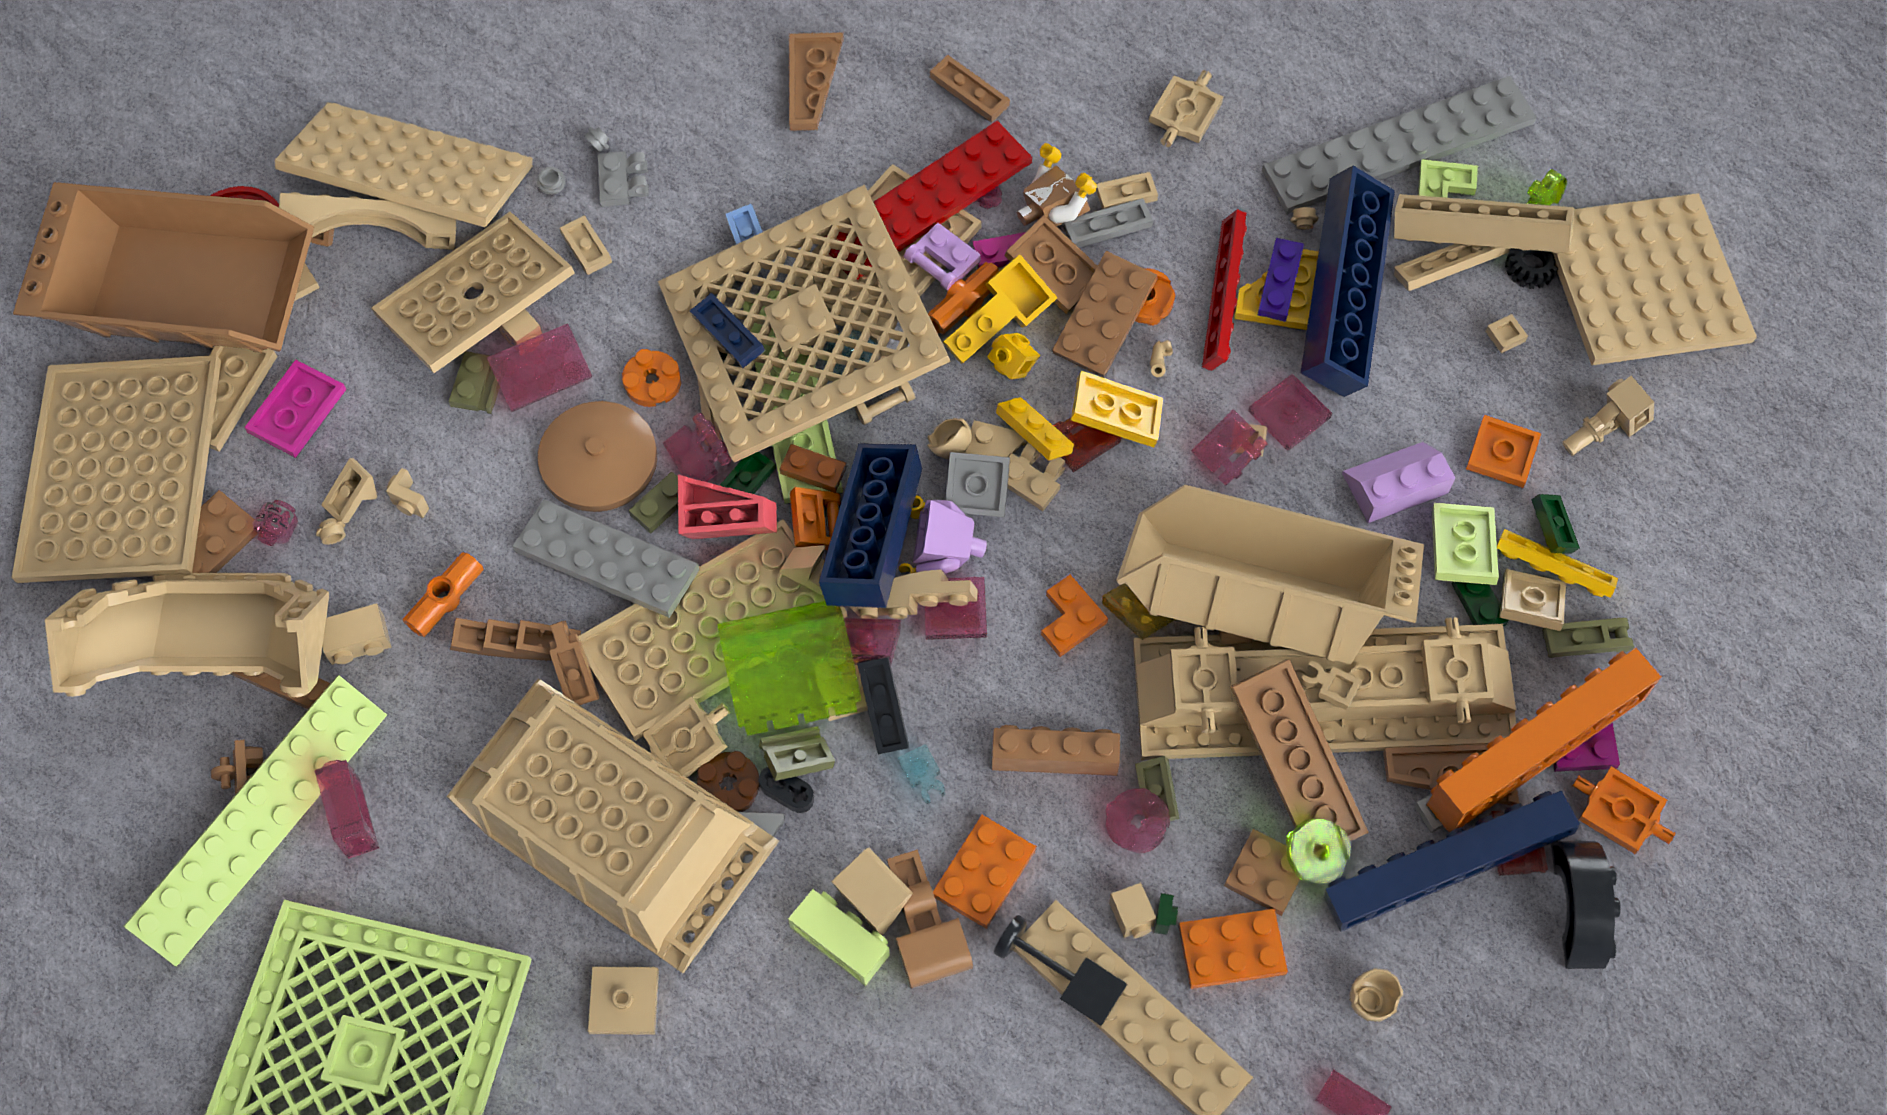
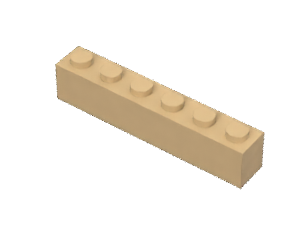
M1399 194L1395 208L1394 239L1569 253L1573 233L1574 207Z

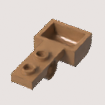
M918 850L888 858L887 864L889 869L913 893L902 908L910 934L896 938V944L910 988L912 989L973 969L971 954L959 919L941 922L935 897L927 880Z

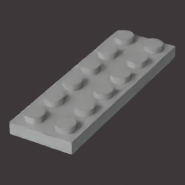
M547 500L542 501L512 546L518 554L670 618L700 570L698 563Z

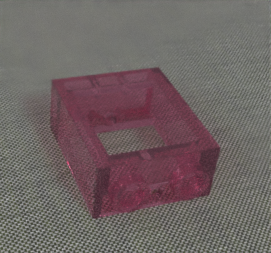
M333 760L325 763L322 768L314 770L332 838L342 852L350 859L379 849L361 780L346 760Z

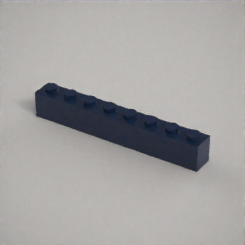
M1562 790L1554 794L1551 791H1546L1534 797V802L1522 806L1521 803H1517L1504 810L1505 814L1493 818L1492 815L1476 821L1475 827L1465 831L1462 827L1452 830L1445 835L1446 839L1435 843L1434 840L1426 841L1418 845L1415 852L1407 855L1404 852L1397 853L1387 859L1388 863L1379 867H1376L1374 864L1368 865L1357 872V876L1346 880V877L1337 878L1328 884V888L1325 889L1324 899L1340 932L1574 835L1580 823Z

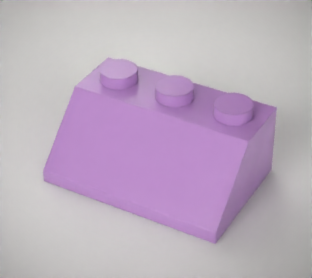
M1424 442L1342 472L1368 523L1449 493L1455 480V476L1443 454Z

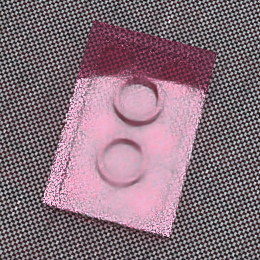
M568 323L487 357V361L511 412L592 378L589 367Z

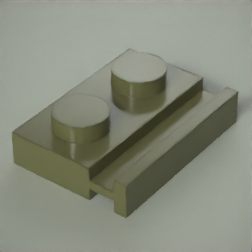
M465 351L449 398L450 406L477 412L482 410L492 414L507 367L506 358L496 359L490 355Z
M818 726L760 738L759 748L764 752V759L775 781L833 768L835 759L824 737H821Z

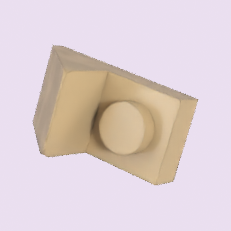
M349 458L321 505L337 521L344 522V524L348 523L362 500L377 499L373 477L354 458Z
M825 546L794 548L779 573L823 595L819 580L825 562L822 559Z

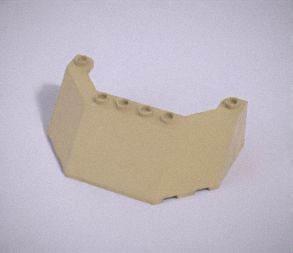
M286 573L153 575V581L138 584L135 579L112 584V590L96 593L94 588L81 590L45 619L53 693H66V696L71 697L85 694L86 690L91 688L96 682L136 672H151L152 675L156 676L166 675L170 672H182L186 676L197 675L201 672H213V675L224 676L232 672H244V675L255 676L265 672L281 680L280 690L288 693L289 697L305 696L318 681L329 591L325 589L313 591L312 584L303 580H296L294 583L291 581V575Z

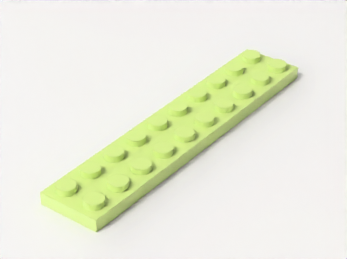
M340 675L336 676L123 927L177 967L384 720L387 714Z

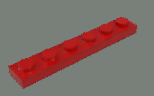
M1236 209L1226 217L1221 224L1202 367L1210 371L1225 363L1231 352L1229 342L1230 335L1234 329L1232 320L1234 309L1237 305V285L1241 277L1239 273L1240 261L1244 255V250L1242 249L1243 238L1247 231V226L1245 225L1247 213Z

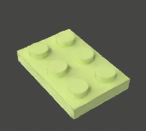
M1434 503L1432 508L1435 580L1497 585L1499 572L1494 507Z

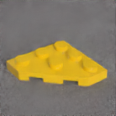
M1307 249L1302 251L1286 322L1257 315L1268 271L1263 273L1262 277L1255 282L1247 283L1239 288L1234 319L1307 330L1319 251Z

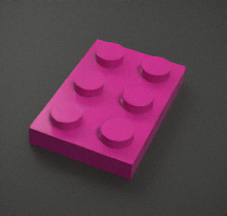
M295 360L244 428L247 433L296 458L341 398L346 388L343 383Z

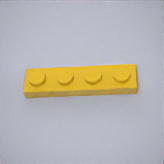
M1503 530L1497 544V549L1501 550L1504 556L1515 560L1520 558L1529 562L1532 568L1541 572L1550 571L1558 575V578L1565 583L1580 584L1595 596L1603 597L1605 595L1610 598L1612 597L1616 589L1617 577L1562 553H1550L1549 548L1509 530Z

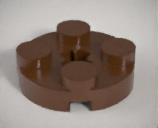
M740 751L719 753L698 769L697 785L737 812H744L754 803L760 789L759 773L754 763ZM725 777H730L731 779L733 777L737 780L733 783L734 788L732 790H727L726 786L724 789L720 787Z

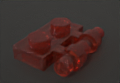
M1071 417L1064 422L1058 421L1053 424L1055 428L1074 443L1072 454L1061 457L1072 472H1075L1121 443L1122 437L1072 421ZM1078 426L1084 427L1074 435L1070 432Z

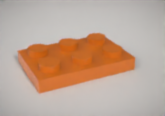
M982 814L933 890L935 899L987 929L1035 853L1037 846Z
M1275 909L1180 922L1178 925L1190 989L1286 975L1288 972Z

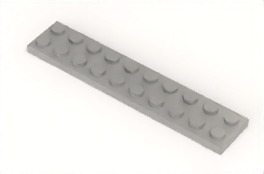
M1507 76L1263 165L1262 172L1285 213L1289 214L1294 209L1308 207L1327 200L1330 178L1353 165L1379 181L1420 166L1422 159L1434 161L1533 125L1537 117L1512 77Z

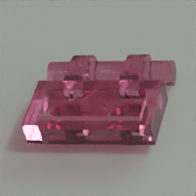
M1233 409L1191 451L1213 473L1222 465L1226 470L1218 479L1226 486L1234 478L1237 480L1243 474L1241 471L1253 459L1257 460L1262 455L1260 452L1268 443L1259 436L1251 444L1247 439L1256 431ZM1241 446L1245 451L1232 463L1228 458Z
M698 413L692 418L696 424L694 432L690 427L684 425L665 440L663 445L683 476L708 482L719 473L713 463L718 460L724 466L731 461V457L727 453L728 449L724 441L719 440L714 432L715 427L712 422L706 420L702 413ZM704 440L710 446L707 452H705L700 444Z

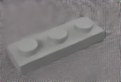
M1144 198L1078 216L1073 221L1063 223V228L1067 237L1080 248L1150 228L1153 225V219Z

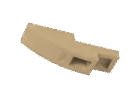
M942 570L921 571L894 578L886 608H850L861 619L875 620L878 616L886 615L893 619H905L907 615H917L918 603L927 607L937 606L938 602H949L951 605L964 606L968 604V601H977L978 589L971 580L948 581L947 576Z

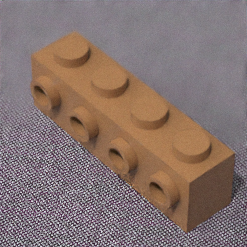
M1003 725L1000 728H994L992 770L1117 776L1120 764V733H1113V731L1108 729L1082 732L1078 728H1065L1063 731H1054L1044 726H1036L1032 729H1019L1014 725Z

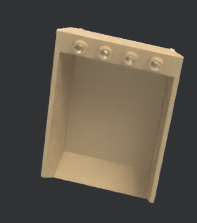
M1183 485L1139 513L1116 581L1119 585L1126 583L1151 615H1161L1204 626L1209 630L1214 631L1216 629L1270 643L1269 645L1282 646L1325 657L1330 661L1335 662L1336 660L1351 664L1381 618H1383V615L1416 623L1424 544Z
M541 679L536 680L446 796L486 835L681 973L686 971L779 842L778 839ZM745 855H753V859L751 862L743 863V857ZM726 881H734L731 889H724L723 886ZM708 907H714V913L711 916L704 915V911ZM694 933L695 939L690 943H686V935Z

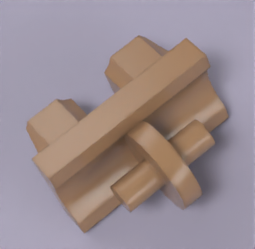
M245 740L234 741L233 765H230L229 757H221L220 766L211 769V778L221 781V789H230L231 780L234 779L235 795L251 777L246 776V768H259L263 763L262 747H245Z

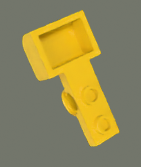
M1021 254L1012 259L984 284L994 296L942 342L961 364L1013 318L1021 328H1024L1057 299V296Z

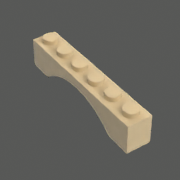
M297 192L280 193L279 208L314 226L312 238L336 227L374 225L401 232L416 240L425 248L455 249L456 219L384 199L343 198L325 194L319 196L302 195Z

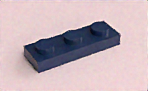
M713 293L689 310L692 317L742 369L766 351L763 344Z

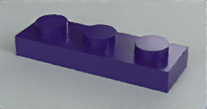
M1276 238L1258 316L1286 322L1303 251V243Z

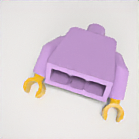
M915 496L913 506L918 507L912 508L910 517L919 519L913 563L917 564V566L913 568L910 564L903 563L898 568L901 573L907 571L916 573L942 570L946 574L960 568L969 559L970 555L983 557L987 542L986 540L973 537V519L965 516V513L952 501L927 500L924 502L920 496Z

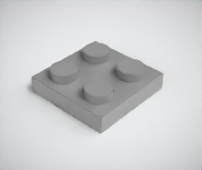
M950 452L946 500L952 501L965 514L1005 517L1010 457Z

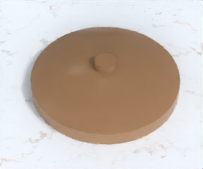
M607 401L583 403L560 414L544 432L538 449V466L548 490L565 505L582 511H607L629 503L648 486L657 465V447L647 422L632 409Z

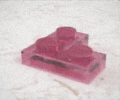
M1335 1070L1332 1071L1316 1098L1317 1102L1338 1115H1388L1392 1108Z

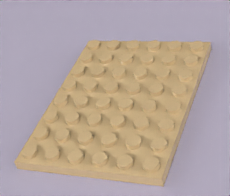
M217 355L48 365L12 572V579L16 583L143 577L156 574H192L221 360Z

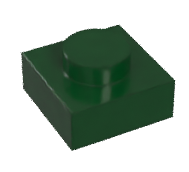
M1160 894L1154 933L1167 935L1170 925L1176 926L1178 906H1172L1174 895Z

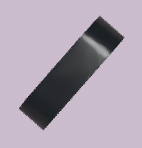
M769 767L761 771L759 784L766 796L796 813H804L813 806L814 792L808 783L798 777H791L779 780V783L784 788L777 784L768 787L767 778L773 779ZM791 790L796 794L804 791L807 800H800L798 803H795L794 795L789 791Z

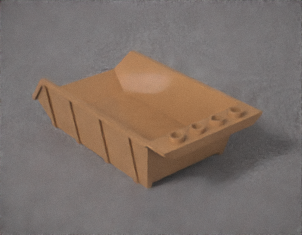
M53 182L13 314L56 320L108 338L111 335L144 338L159 343V340L200 344L206 348L223 346L249 349L255 353H262L266 349L279 352L284 341L314 226L263 200Z

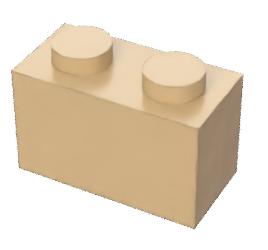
M377 603L326 618L322 647L331 665L346 664L356 657L377 655L382 653L384 649L391 648L385 617Z

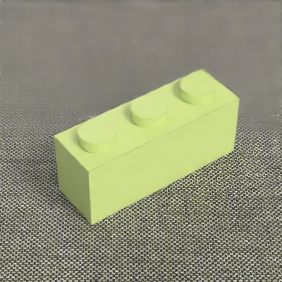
M812 889L788 918L790 928L866 986L890 956L889 947L887 946L888 941L880 933L874 930L870 933L861 926L863 922L852 912L848 911L845 914L836 907L838 903L829 894L822 892L820 895Z

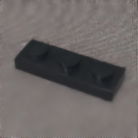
M889 655L859 661L857 663L878 755L909 748Z

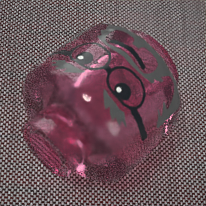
M274 500L273 502L263 504L252 524L254 531L258 534L257 539L268 546H274L275 543L284 544L288 542L299 522L294 507L281 500Z

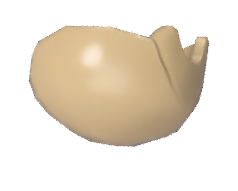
M963 418L944 420L935 428L931 435H928L930 444L927 446L936 456L944 459H950V452L965 453L971 442L970 427Z
M1377 968L1366 971L1358 976L1350 990L1351 1006L1355 1013L1366 1021L1381 1022L1396 1013L1399 1000L1403 996V989L1398 978L1388 970Z

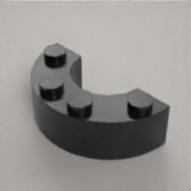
M1596 841L1554 842L1551 844L1554 875H1559L1562 879L1567 906L1566 926L1562 936L1565 968L1605 969L1610 958H1615L1616 943L1614 940L1615 917H1619L1621 911L1619 898H1614L1613 886L1616 884L1615 867L1609 866L1603 846Z

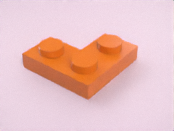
M1071 574L1046 591V596L1060 611L1062 616L1042 629L1041 635L1059 657L1108 623V617Z

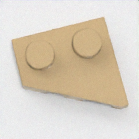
M974 420L971 428V442L965 453L1009 457L1021 445L1025 446L1027 441L1015 430Z

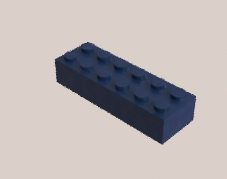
M858 443L819 580L827 606L887 607L923 469L916 444Z

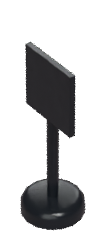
M1016 915L996 944L994 954L1000 958H1005L1014 950L1015 946H1018L1070 981L1060 1000L1102 1026L1128 984L1087 957L1075 974L1020 939L1025 932L1027 922L1020 915Z

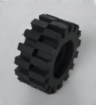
M1510 248L1505 262V268L1508 267L1506 271L1508 276L1513 274L1511 280L1514 283L1520 280L1519 286L1524 287L1527 283L1529 284V289H1534L1536 284L1538 288L1544 287L1545 283L1548 285L1554 279L1558 267L1555 266L1556 260L1554 255L1550 251ZM1525 255H1534L1543 261V267L1532 268L1524 263L1523 257Z

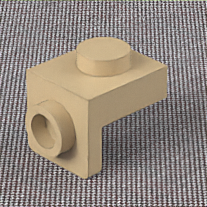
M401 468L398 474L390 479L386 492L391 502L402 513L408 516L415 514L424 518L429 510L423 495L410 490L413 480L408 470Z

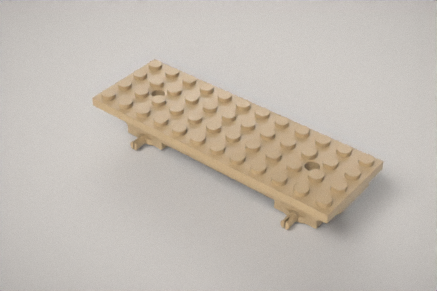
M1452 617L1445 619L1446 626L1374 629L1351 664L1336 660L1335 662L1330 661L1325 657L1282 646L1269 645L1270 643L1252 639V643L1221 644L1220 636L1207 635L1206 627H1202L1201 633L1200 627L1194 628V636L1133 638L1141 760H1151L1163 756L1168 759L1260 756V751L1230 686L1285 659L1290 660L1299 681H1301L1302 675H1306L1309 678L1317 676L1315 672L1308 669L1310 661L1318 662L1327 673H1330L1334 666L1362 680L1347 711L1319 698L1318 695L1321 688H1307L1301 684L1332 753L1384 751L1385 748L1489 744L1500 735L1506 738L1513 733L1511 729L1516 725V705L1503 624L1459 626L1458 618L1454 617L1452 620Z

